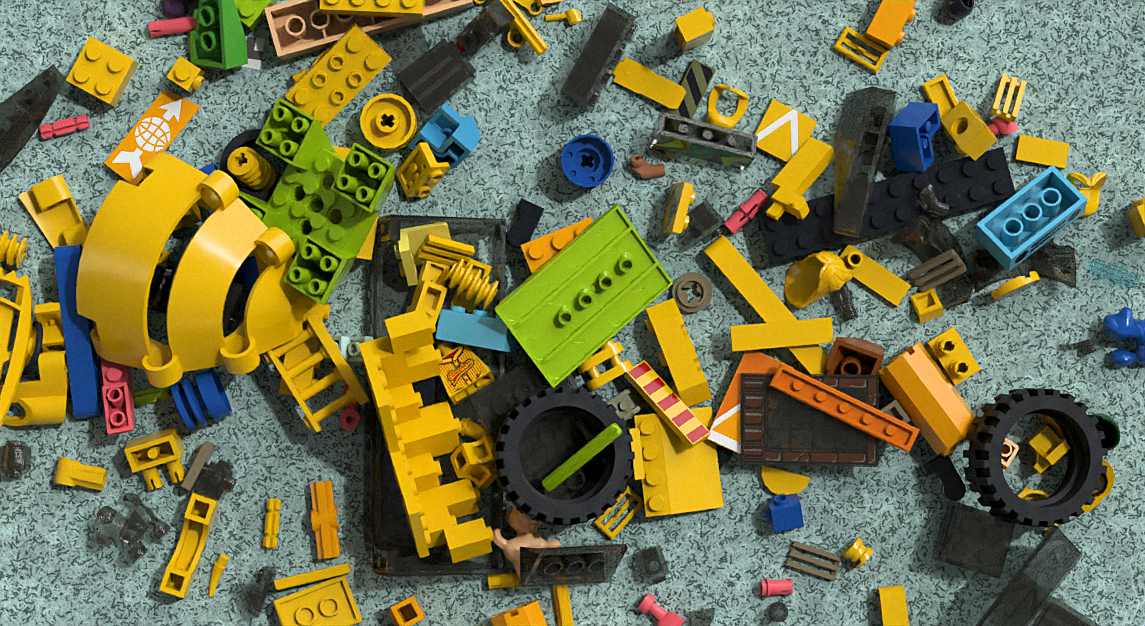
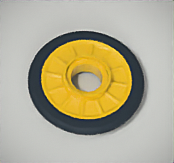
M38 321L32 322L31 337L22 372L23 375H28L33 370L40 355L43 327Z

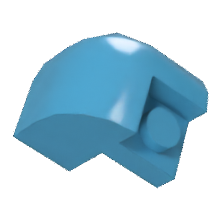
M444 103L426 121L407 147L413 151L418 143L427 142L436 162H448L451 169H453L478 144L480 138L479 128L469 114L463 118L449 105Z

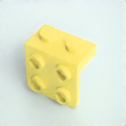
M442 221L397 230L398 244L394 245L397 260H402L399 262L401 277L406 276L408 286L418 284L416 266L423 265L424 258L418 257V249L428 234L451 240L447 222Z

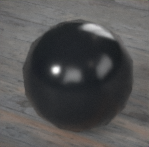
M943 0L942 5L944 12L949 17L963 19L973 11L974 0Z

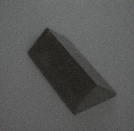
M619 543L520 547V584L522 587L610 582L628 547L626 544Z

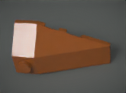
M836 337L827 358L826 376L841 378L876 377L884 357L883 346L861 338ZM836 389V390H838V391H856L857 389ZM843 392L857 399V394L855 392ZM859 392L858 400L865 403L867 392ZM824 413L823 429L833 430L834 417ZM835 418V428L837 430L854 429L853 426ZM823 431V437L834 440V432ZM836 431L835 441L847 445L853 431Z

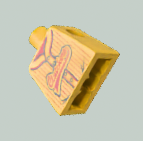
M444 341L437 347L443 363L439 364L440 377L454 405L494 380L491 370L467 345L462 344L455 349L450 341Z

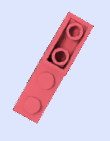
M101 357L104 383L102 391L107 433L110 436L134 431L135 412L131 367L107 361Z

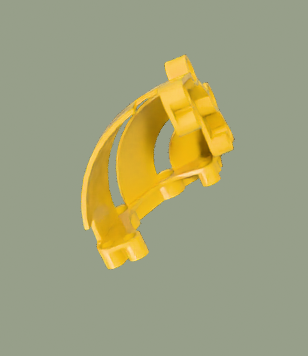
M159 152L142 166L145 180L138 187L119 180L98 210L89 229L79 262L76 286L77 312L79 315L96 322V326L90 332V337L97 355L107 361L145 370L149 383L154 387L162 388L175 384L180 380L183 372L225 365L229 373L235 375L249 373L259 365L260 354L294 340L303 332L302 321L304 312L312 299L283 281L293 262L291 256L295 253V246L284 231L277 227L268 228L238 198L239 189L237 184L228 174L220 170H214L210 175H207L170 154ZM196 204L213 213L204 221L190 240L175 271L169 292L166 315L169 345H165L148 336L147 306L150 285L157 262L168 238L181 218ZM253 252L257 260L259 277L247 299L244 321L232 334L224 338L223 310L227 293L237 271Z

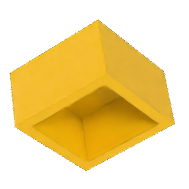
M89 36L66 81L116 107L139 63Z

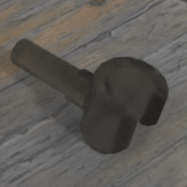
M1089 339L1071 344H1059V351L1081 348L1083 355L1096 351L1094 342Z

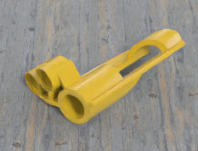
M66 351L42 352L39 355L40 380L19 382L12 403H19L24 408V416L5 417L2 425L29 426L65 423L67 387H70ZM0 385V394H1L3 385Z

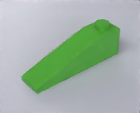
M199 0L198 9H195L193 18L196 19L195 29L190 32L189 37L191 63L221 69H230L248 64L247 40L234 0Z

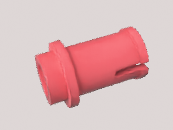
M765 578V580H761V595H766V598H770V595H792V579L769 580V578Z

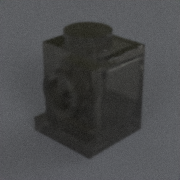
M660 544L636 552L646 582L651 581L652 585L667 580L665 575L670 574ZM652 561H656L659 564L658 569L655 571L649 568V564Z

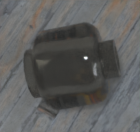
M11 440L6 441L5 445L0 447V472L5 473L7 478L20 479L22 474H26L31 470L32 450L26 446V442Z

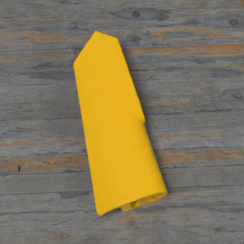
M63 175L51 177L32 186L31 190L18 195L53 248L81 244L84 247L90 227L82 220Z

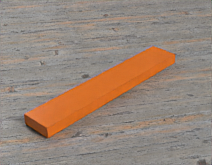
M780 363L769 385L909 453L920 431L895 417Z

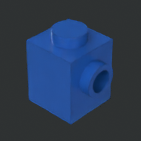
M797 493L789 495L779 494L773 498H767L768 508L764 509L766 523L772 524L774 533L804 527L801 504Z

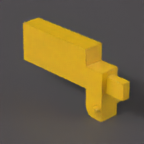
M812 137L805 142L771 181L776 192L771 197L774 203L766 211L767 216L778 220L785 211L796 216L797 219L803 220L807 216L809 208L802 195L836 157L832 146Z

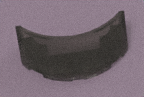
M925 215L915 217L890 239L892 244H900L908 248L922 263L952 248L964 264L967 261L956 237L953 236L944 223L935 217L930 219L926 218ZM953 258L950 259V260H948V261H946V262H944V263H942V264H940V265H944V264H946V263L952 261ZM967 270L935 287L943 309L969 302L973 280Z
M1054 238L1050 239L1010 272L986 249H977L972 253L974 293H979L985 287L998 281L1018 276L1030 277L1029 272L1032 271L1037 272L1041 278L1055 280L1071 288L1076 287L1075 250L1069 245L1061 246L1055 244Z

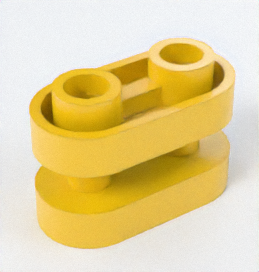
M612 339L600 347L602 351L591 355L577 367L580 375L587 371L592 380L585 383L590 392L634 367L630 359L624 362L620 359L618 354L624 351L620 341L614 343ZM609 359L613 368L600 375L596 366Z

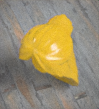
M823 250L819 253L808 255L789 267L785 277L784 292L786 298L796 308L807 307L809 304L829 295L833 291L839 290L845 283H848L852 279L854 270L844 263L837 254Z

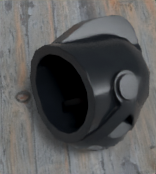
M166 259L164 264L156 265L150 285L148 309L167 313L169 292L176 271L173 268L174 262Z

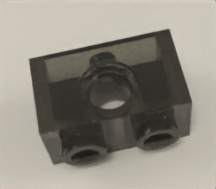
M497 0L486 6L455 39L473 57L485 50L513 22L515 17L500 0Z

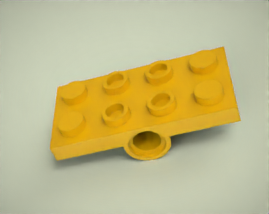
M354 23L330 49H326L317 57L311 68L285 93V97L297 108L319 120L324 128L392 60V57Z

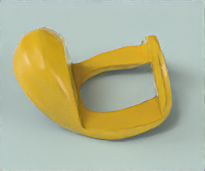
M724 84L714 86L708 97L706 125L718 133L731 132L746 112L749 101L747 94ZM723 90L739 95L737 110L731 117L722 116L716 110L717 99Z
M1077 172L1067 174L1066 179L1088 199L1085 212L1080 217L1091 216L1097 211L1100 188L1106 181V172L1095 173L1090 179ZM1075 180L1080 181L1084 186L1089 188L1076 187L1074 185Z

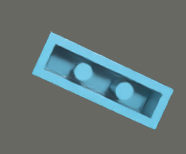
M452 305L450 310L441 309L436 339L505 352L515 351L516 338L497 313L495 318L488 317L487 311L473 309V314L465 313L466 308Z

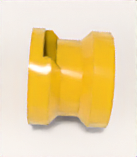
M857 537L845 549L842 556L845 559H850L853 562V566L858 569L869 559L874 550L864 546L863 540Z

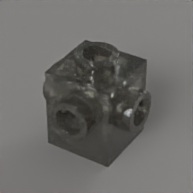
M219 459L218 462L211 461L210 464L205 463L199 473V477L202 479L197 489L221 500L226 492L231 493L236 485L237 479L234 477L237 472L231 470L233 465L222 459ZM216 474L220 475V482L216 481Z

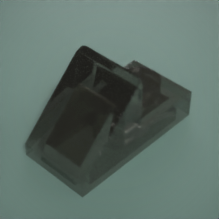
M267 565L265 569H260L256 578V583H259L258 587L242 581L239 582V586L253 616H261L278 570L275 566Z

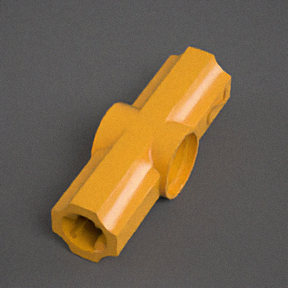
M332 481L310 483L313 510H311V522L313 532L316 534L318 559L339 557L341 551L338 538L339 522H337L336 515L338 514V509L335 507Z

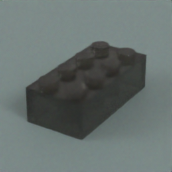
M609 2L560 90L561 98L586 112L589 107L594 108L601 96L599 91L601 85L607 86L613 75V69H611L613 63H620L625 53L623 45L626 41L630 43L637 32L636 16Z

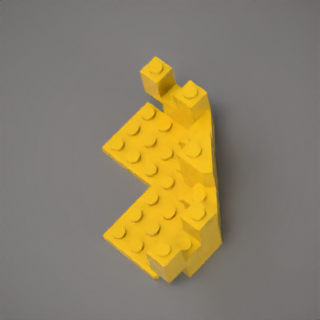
M423 308L385 319L388 336L358 345L419 558L429 556L428 548L447 543L453 563L492 552L490 542L495 541L491 526L486 527L483 518L459 525L456 521V518L479 512L477 502L481 501L478 487H473L471 480L467 478L440 486L438 476L443 475L439 460H433V457L454 452L460 446L458 433L462 432L459 418H453L448 400L422 407L423 402L420 392L415 393L412 386L413 382L441 375L439 364L443 363L440 350H434L432 333L436 332L433 317L427 318Z

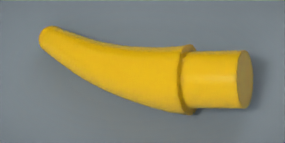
M220 554L218 560L214 563L209 584V597L214 596L219 579L230 559L226 554Z

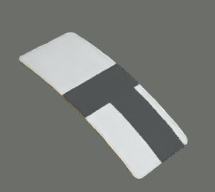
M246 37L248 64L242 66L260 70L265 38Z

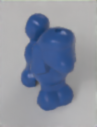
M1128 307L1122 308L1117 314L1106 315L1103 319V328L1108 337L1118 342H1124L1132 338L1137 344L1134 352L1124 349L1114 350L1110 356L1111 362L1120 367H1126L1136 362L1145 365V320L1136 321L1133 318L1132 310Z

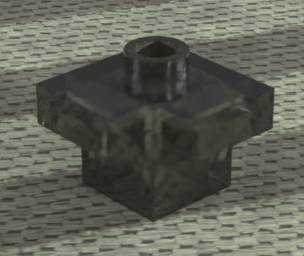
M707 199L686 214L689 216V221L693 228L692 235L688 238V241L695 247L707 237L712 240L723 232L721 227L726 222Z

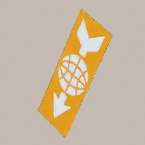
M164 89L104 164L130 184L137 186L144 177L142 166L157 153L165 152L201 106Z

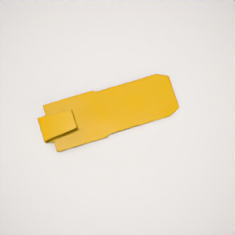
M625 57L623 62L618 61L612 72L615 75L613 82L637 94L640 93L670 109H678L687 93L682 86L652 72L651 69Z

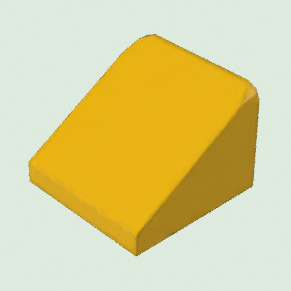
M933 288L910 296L920 324L944 315L943 306Z

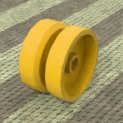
M391 93L380 94L370 99L363 107L360 116L361 130L365 138L376 149L385 152L399 151L407 147L418 128L417 117L411 105L401 96ZM387 120H393L394 125L391 128L388 125L385 126Z

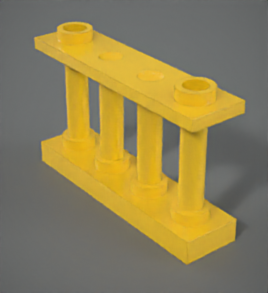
M314 313L307 318L309 324L306 325L307 328L294 340L263 353L270 365L275 364L306 414L303 420L308 428L320 432L323 430L319 423L320 421L351 402H359L360 405H363L371 399L317 313ZM318 336L323 344L319 347L320 350L286 370L279 357L309 338H316ZM325 358L327 360L331 358L336 365L333 368V372L300 392L292 379ZM338 380L340 382L345 380L350 388L346 390L347 393L313 414L306 400Z

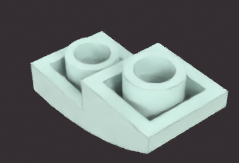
M332 336L347 362H363L358 344L373 340V337ZM325 358V362H333L331 358L329 360Z

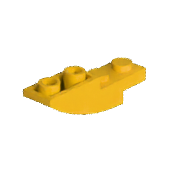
M424 259L411 306H407L405 314L424 308L427 318L433 317L434 324H436L448 289L445 287V283L442 282L449 272L450 265Z

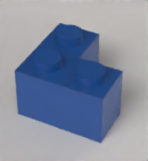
M910 102L888 125V136L891 138L892 157L895 160L896 170L924 172L935 160L931 137L941 127L938 103Z

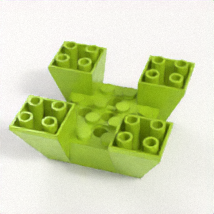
M278 97L255 143L288 162V165L269 202L239 191L238 198L268 228L277 227L284 231L292 240L297 254L283 281L319 304L324 305L349 273L391 192L396 166L355 142L345 159L336 153L319 120Z

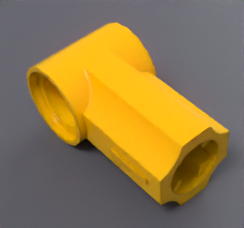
M59 457L54 478L55 483L103 490L108 469L82 464V461L78 460L73 461L65 457Z

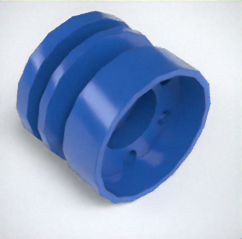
M591 134L579 135L570 140L563 149L561 157L562 171L566 178L577 186L585 188L597 186L606 181L612 173L614 166L613 151L609 144L599 136ZM582 155L586 157L593 156L594 159L591 161L593 166L591 168L589 166L584 168L581 166L583 161Z
M213 367L205 368L195 373L197 385H193L188 377L182 378L183 387L179 382L170 386L175 408L191 432L198 429L197 419L203 427L208 425L206 415L208 412L215 421L232 415L230 402Z

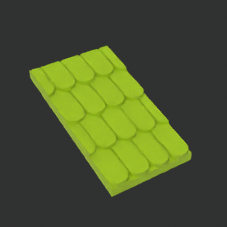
M618 203L586 227V230L563 247L557 255L529 276L523 284L495 307L496 313L553 388L673 284L668 273Z

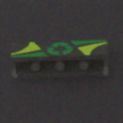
M660 112L653 125L650 147L747 171L755 158L758 136Z

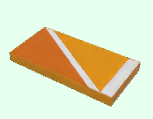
M746 350L709 431L711 434L707 440L740 455L742 375L774 376L780 363L786 366L789 365L757 350ZM769 392L770 409L776 408L782 392ZM773 410L768 412V424L773 415ZM766 411V425H765V428L767 427V411Z

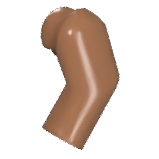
M634 154L630 158L629 165L631 170L641 178L665 176L663 163L650 165L640 154Z

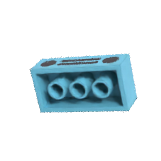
M1052 165L978 222L974 238L1010 272L1085 212L1088 199Z

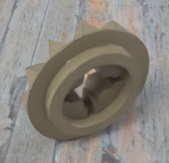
M685 273L675 281L672 297L680 309L686 312H698L710 303L712 286L709 280L700 273ZM697 282L696 291L703 295V297L694 296L688 303V293L682 290V288H691Z

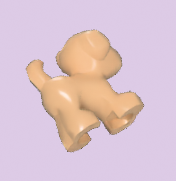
M514 507L505 513L504 519L517 535L510 540H506L501 536L500 529L496 528L492 532L495 539L494 543L502 549L504 556L513 563L520 579L524 580L540 567L536 561L528 560V555L536 553L545 561L556 553L562 545L554 538L549 541L544 540L537 530L543 522L532 520L530 516L520 513L516 509L517 507Z

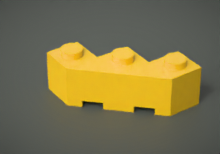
M674 298L646 308L649 319L644 321L649 334L655 333L662 351L657 353L662 367H668L674 382V386L670 387L671 390L687 407L711 399L712 395L706 377L701 369L694 346L689 338L685 323Z

